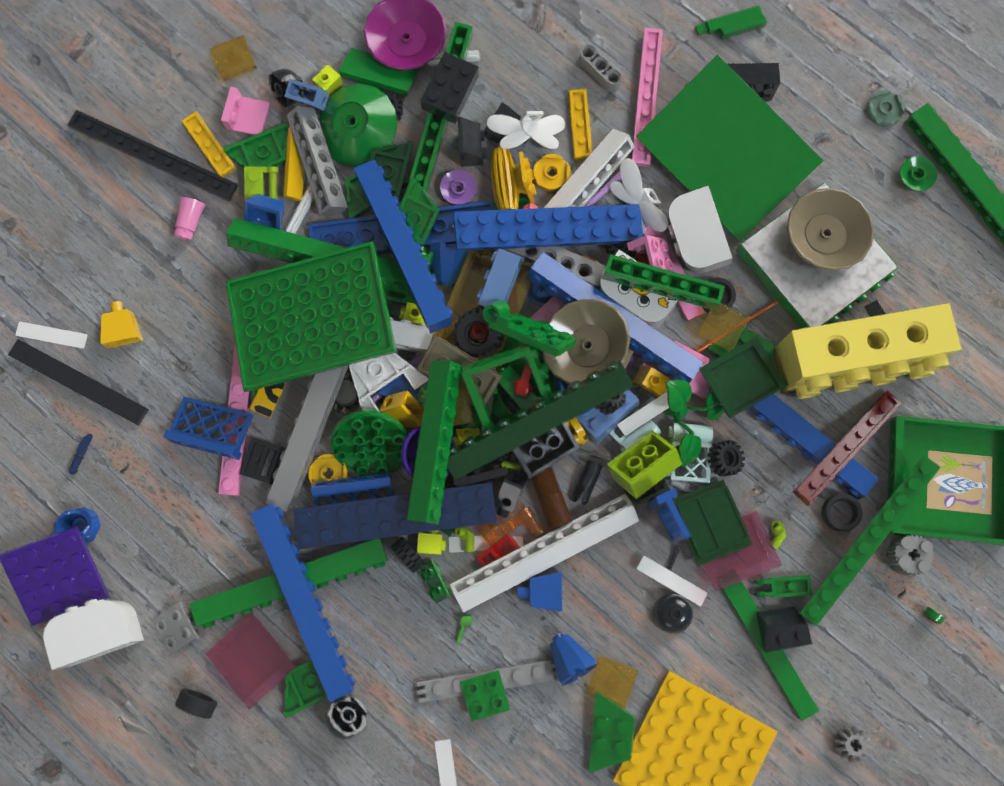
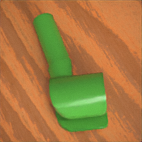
M463 615L461 617L460 629L456 638L457 642L461 641L465 626L471 627L472 615Z

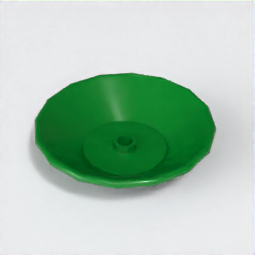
M360 83L344 86L332 94L327 100L324 111L321 110L319 123L331 158L339 164L357 167L370 162L373 149L386 148L392 145L397 130L396 110L388 96L374 86ZM355 119V123L351 125V121Z

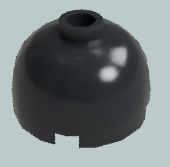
M289 69L271 72L272 74H269V84L271 91H275L278 97H275L277 102L284 108L297 103L284 96L289 80L293 79L303 82L301 77ZM302 89L298 93L300 96H302Z
M666 594L656 601L653 608V619L662 631L676 634L685 631L690 626L693 619V609L689 601L683 596Z
M342 696L334 700L328 707L325 716L326 726L335 737L350 739L358 735L366 726L367 710L359 699Z

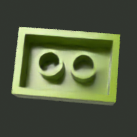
M653 430L607 463L613 480L636 499L682 465L677 448Z

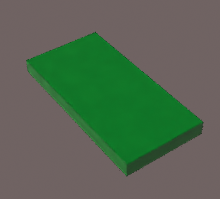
M351 48L339 69V75L408 96L420 68L410 70L388 68L377 61L371 53Z

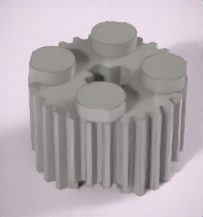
M918 535L901 536L894 540V543H891V546L887 548L889 551L886 552L888 553L886 557L889 558V561H891L890 565H893V569H896V572H899V574L907 576L920 575L929 571L932 567L930 564L934 563L932 561L934 560L932 557L934 555L932 553L934 551L933 545L930 541H926L925 538L922 539Z

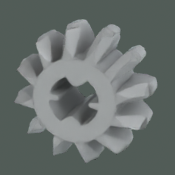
M853 726L852 729L844 727L845 733L839 731L838 735L841 738L835 739V742L840 744L835 748L836 751L841 752L840 757L843 759L847 758L849 762L853 763L855 759L858 762H862L861 755L867 758L866 749H872L871 746L866 745L870 738L864 737L866 732L864 730L859 731L858 727ZM851 742H856L855 747H854V746L851 747V746H850V743H851Z

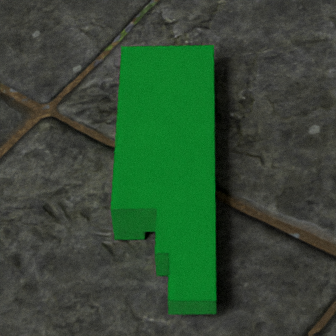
M760 5L708 20L706 23L696 25L695 29L698 35L705 33L710 35L719 32L723 40L766 26L767 20L762 13Z

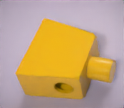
M121 301L111 302V312L104 313L101 316V344L106 348H112L143 341L134 313L129 309H123Z
M409 391L386 396L382 407H379L380 412L392 416L404 428H417L422 424L424 409Z

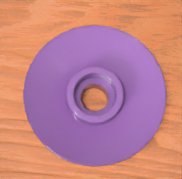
M460 169L452 170L442 178L440 191L443 198L450 204H466L474 198L477 192V183L469 172ZM456 188H462V191L456 192Z

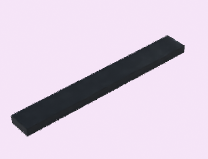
M17 339L8 356L138 426L149 410Z

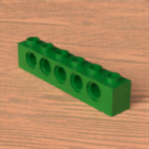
M612 254L609 256L603 277L604 280L714 311L717 310L721 303L725 288L723 285Z

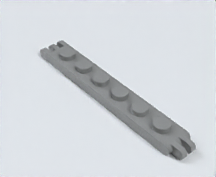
M546 660L414 682L415 687L423 685V689L416 690V695L424 694V697L417 698V703L463 696L460 681L497 670L500 672L504 689L556 680L555 676H557L556 671H554L555 664L553 660Z

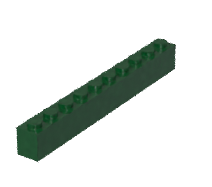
M610 362L605 366V369L599 372L593 371L587 375L586 379L572 382L568 386L569 388L563 391H555L551 394L550 398L538 400L533 404V407L527 410H519L514 417L502 419L493 428H485L480 432V435L474 438L473 436L466 438L462 442L463 444L457 447L455 445L451 446L447 468L456 480L634 387L622 362Z

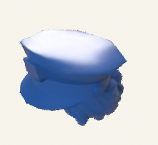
M85 507L67 510L56 519L53 524L54 532L50 535L78 526L85 543L94 541L101 526L96 512Z

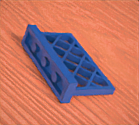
M183 397L171 429L166 430L163 437L174 444L240 460L242 455L240 449L254 415ZM188 403L193 404L195 410L186 414L185 409ZM210 408L212 414L203 419L201 411ZM224 412L228 413L229 418L220 423L217 416ZM198 414L200 421L191 425L189 418ZM241 416L246 417L244 424L237 427L234 420ZM215 418L217 425L208 430L206 422ZM186 420L188 427L182 431L177 430L179 424ZM232 422L234 429L225 434L222 427ZM203 425L205 432L196 435L193 429ZM220 429L222 436L216 440L212 439L211 433ZM237 433L236 445L230 444L227 438Z
M385 472L315 482L311 486L315 506L321 505L318 498L321 496L330 498L332 500L330 504L338 503L340 501L337 497L342 493H346L351 497L349 501H353V499L360 500L356 495L359 491L363 490L371 494L369 498L373 496L380 497L376 492L379 488L388 487L389 494L387 496L393 495L391 473Z
M675 488L655 497L646 504L649 511L656 509L673 544L691 536L672 500L678 496Z

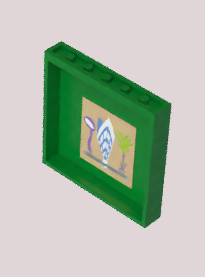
M903 416L891 418L887 500L923 455L941 468L889 534L902 536L918 535V537L921 536L922 538L1004 546V426Z

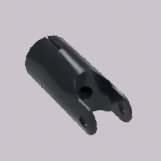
M591 460L586 461L572 495L573 502H576L584 491L581 503L582 505L588 503L603 468L602 465Z

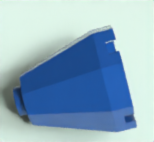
M431 242L430 252H433L432 262L436 280L440 282V286L452 287V284L457 283L468 258L469 251H457L456 244L452 243L450 245L442 242Z
M560 633L552 638L551 650L557 677L562 686L576 681L577 677L584 676L597 667L593 656L569 634L563 635V633Z

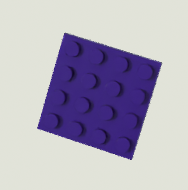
M78 526L0 554V562L31 626L66 613L65 609L74 606L82 607L85 606L87 601L97 599V601L105 600L109 597V593Z

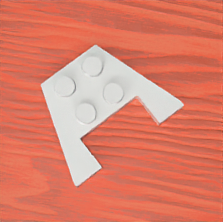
M396 353L349 365L362 411L380 412L371 396L402 374L405 375L414 390L428 382V377Z

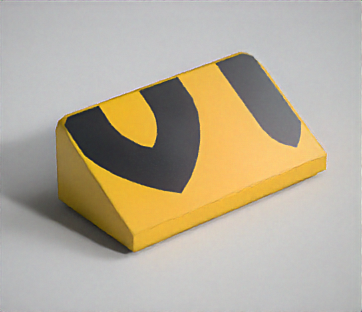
M283 382L258 389L249 410L270 418L286 383Z

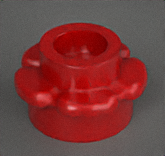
M484 323L472 326L471 337L479 342L485 341L486 337L489 336L487 326Z

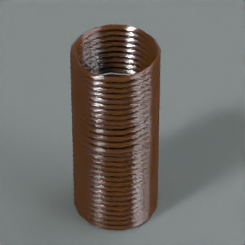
M548 467L531 478L538 496L537 498L540 500V506H542L541 508L550 528L549 530L562 527L573 521L559 487L560 485H558L556 474L552 469L553 467Z

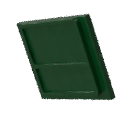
M757 336L699 369L729 419L788 386L785 378Z
M724 480L672 499L691 535L686 538V541L697 567L752 546L750 535Z

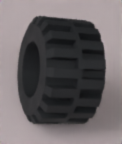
M482 309L466 311L463 316L458 318V323L454 325L456 328L453 331V335H455L453 340L454 343H457V348L474 358H484L495 354L496 350L502 346L501 342L504 341L503 333L489 328V323L483 317ZM477 322L484 323L489 330L488 340L483 345H475L469 338V330Z

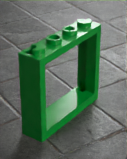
M524 344L462 367L461 374L484 429L495 426L474 374L526 356L542 399L550 398L552 394L549 384H545L543 379L546 377L542 366H538L536 361L539 359L538 353L530 345Z

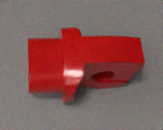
M525 366L521 381H514V394L529 397L530 390L534 388L528 383L532 372L531 367Z

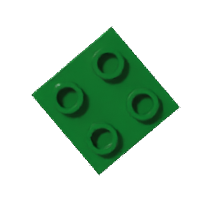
M431 559L419 568L421 579L426 582L429 588V596L436 604L451 596L447 583L444 584L446 580L441 578L443 574H439L441 570L438 563L435 564L434 560Z
M499 670L460 681L471 722L510 710Z

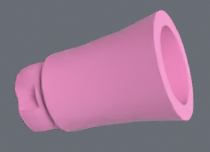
M180 197L178 215L174 226L175 237L187 241L192 240L193 233L196 231L198 221L206 206L204 203L192 198Z

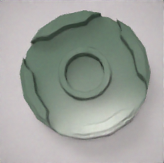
M886 90L875 93L868 101L866 109L867 115L872 122L879 126L888 127L896 124L902 118L905 106L899 95Z

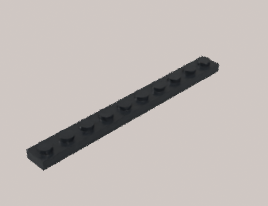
M79 110L75 111L67 124L73 130L229 202L238 188L237 183Z

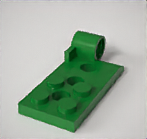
M503 300L495 301L483 309V317L489 323V328L555 357L576 346L577 338L572 337L567 332H560L551 325L541 324L518 313L510 314V308Z

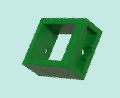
M504 366L497 371L503 375L497 387L517 412L521 409L527 410L533 407V404L539 400L531 390L529 397L513 393L515 388L514 381H521V378L511 366L507 368Z

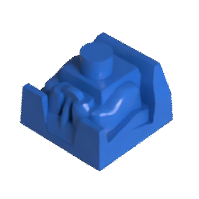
M260 194L252 196L245 201L244 220L282 230L284 201Z

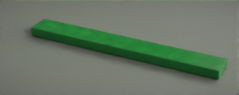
M733 568L717 577L716 580L799 719L803 721L817 713L819 709L784 651L778 650L765 653L756 612L760 611L735 569Z

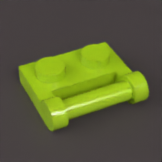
M244 166L245 201L258 194L264 195V173H269V197L277 199L276 173H278V167Z

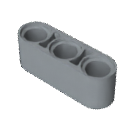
M587 44L582 46L579 56L580 65L606 91L616 92L620 87L622 77L619 70L593 45Z

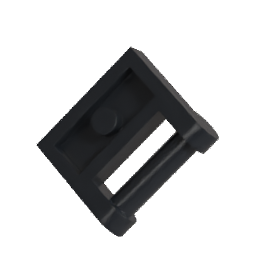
M252 437L239 474L272 485L274 482L273 474L278 468L280 456L286 448ZM273 450L275 453L267 476H263L261 474L269 451Z

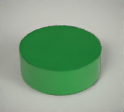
M927 607L923 612L927 618L938 625H941L945 620L942 615L930 607Z

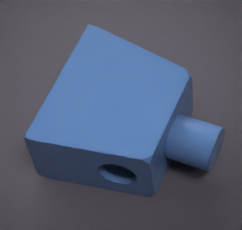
M290 79L284 97L324 111L329 93L319 87ZM301 89L303 90L302 96L298 95Z

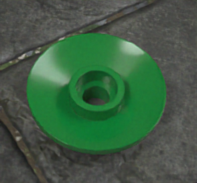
M913 156L905 160L901 165L900 179L910 190L926 191L935 184L937 169L928 158Z

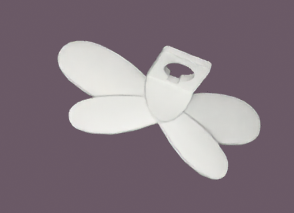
M526 111L521 121L505 115L490 116L487 119V126L498 134L506 135L500 141V146L503 149L517 147L530 137L543 147L556 149L559 146V142L552 135L564 129L565 121L558 115H551L541 119L544 115L543 111Z
M630 158L624 159L620 165L623 184L617 181L612 182L610 185L611 191L628 204H639L643 234L646 231V225L658 232L665 231L669 225L668 218L658 207L654 206L660 205V200L652 188H642L641 174L637 164Z

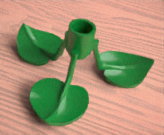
M674 379L665 382L669 408L664 412L666 415L674 417L673 421L678 422L689 432V434H685L681 439L679 457L682 462L680 467H685L697 459L701 452L702 443L700 437L694 436V431L683 423L680 418L685 417L688 410L707 411V419L717 420L724 413V409L712 390L706 397V407L686 406V402L689 401L692 395L691 385L687 381Z

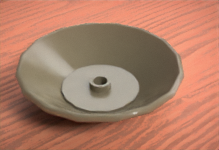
M832 188L812 190L800 197L789 212L787 231L790 243L803 260L816 268L830 271L849 269L862 261L872 247L874 227L871 216L861 201L846 191Z
M581 299L568 303L553 314L548 322V325L553 326L555 330L567 332L572 337L577 338L576 346L558 357L542 351L544 362L552 374L569 385L574 381L586 379L587 375L593 371L599 372L605 369V366L610 362L621 361L623 364L628 355L630 335L627 322L617 308L602 300ZM591 343V347L586 349V345Z

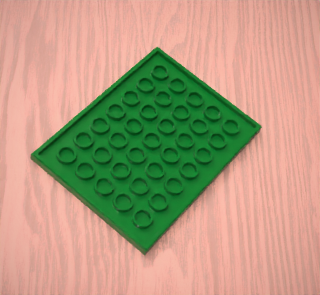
M718 55L636 136L689 192L709 186L721 224L739 242L824 161Z
M373 241L225 281L242 387L245 392L397 353L376 247Z

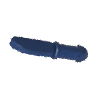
M92 434L86 435L81 440L72 464L68 468V472L71 475L77 473L78 467L82 459H84L83 456L93 438Z

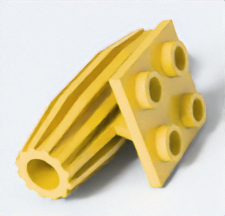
M499 146L492 152L491 180L493 197L498 210L518 209L519 193L527 194L530 203H534L533 195H536L535 185L532 184L534 174L533 170L530 169L529 159L524 157L523 151L519 152L520 164L517 166L514 164L509 149H503Z

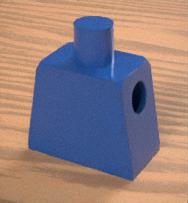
M562 573L533 577L529 579L530 586L518 587V599H530V607L563 611Z

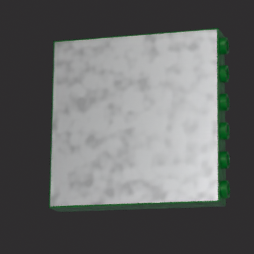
M824 182L814 190L830 187ZM793 206L742 242L736 249L739 256L800 329L822 326L827 322L832 324L839 318L837 315L840 312H843V314L853 308L852 303L855 301L860 303L867 297L865 293L869 290L873 293L881 286L880 282L882 280H885V282L895 276L893 272L899 268L874 238L872 247L865 258L849 269L830 271L814 267L803 260L790 243L787 223L789 212Z

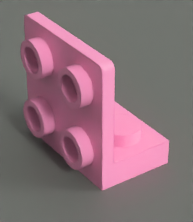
M230 87L221 121L226 130L257 135L264 130L270 103L242 97L238 88Z
M646 235L627 243L628 250L635 251L637 254L646 253L651 266L673 271V263L668 254L669 246L665 239Z

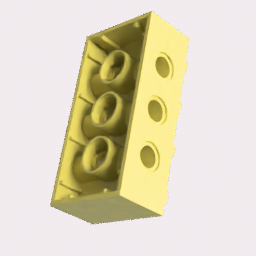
M948 303L793 330L775 347V360L777 368L788 383V386L782 389L783 393L796 391L797 399H806L820 395V390L830 388L832 384L834 385L835 392L839 393L854 390L859 387V383L872 380L873 386H880L897 381L896 377L909 374L910 379L928 377L934 374V370L950 366L948 357L959 352L962 348L951 306Z

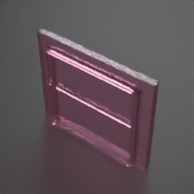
M757 511L742 516V520L750 535L752 546L703 564L715 592L782 566Z
M253 613L249 614L206 653L248 709H251L296 668L289 656Z

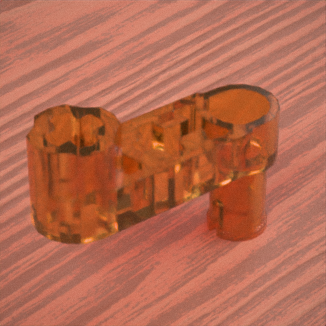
M528 506L501 527L497 528L495 523H488L478 532L489 547H491L522 524H526L535 538L545 532V530L535 518V513Z

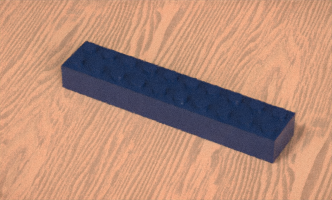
M492 481L444 488L439 525L407 520L411 493L296 508L293 510L298 550L495 523L497 518Z

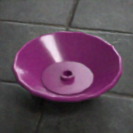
M383 0L376 4L367 16L363 32L366 47L377 61L388 68L410 70L420 68L435 59L444 46L447 30L443 15L436 5L428 0Z

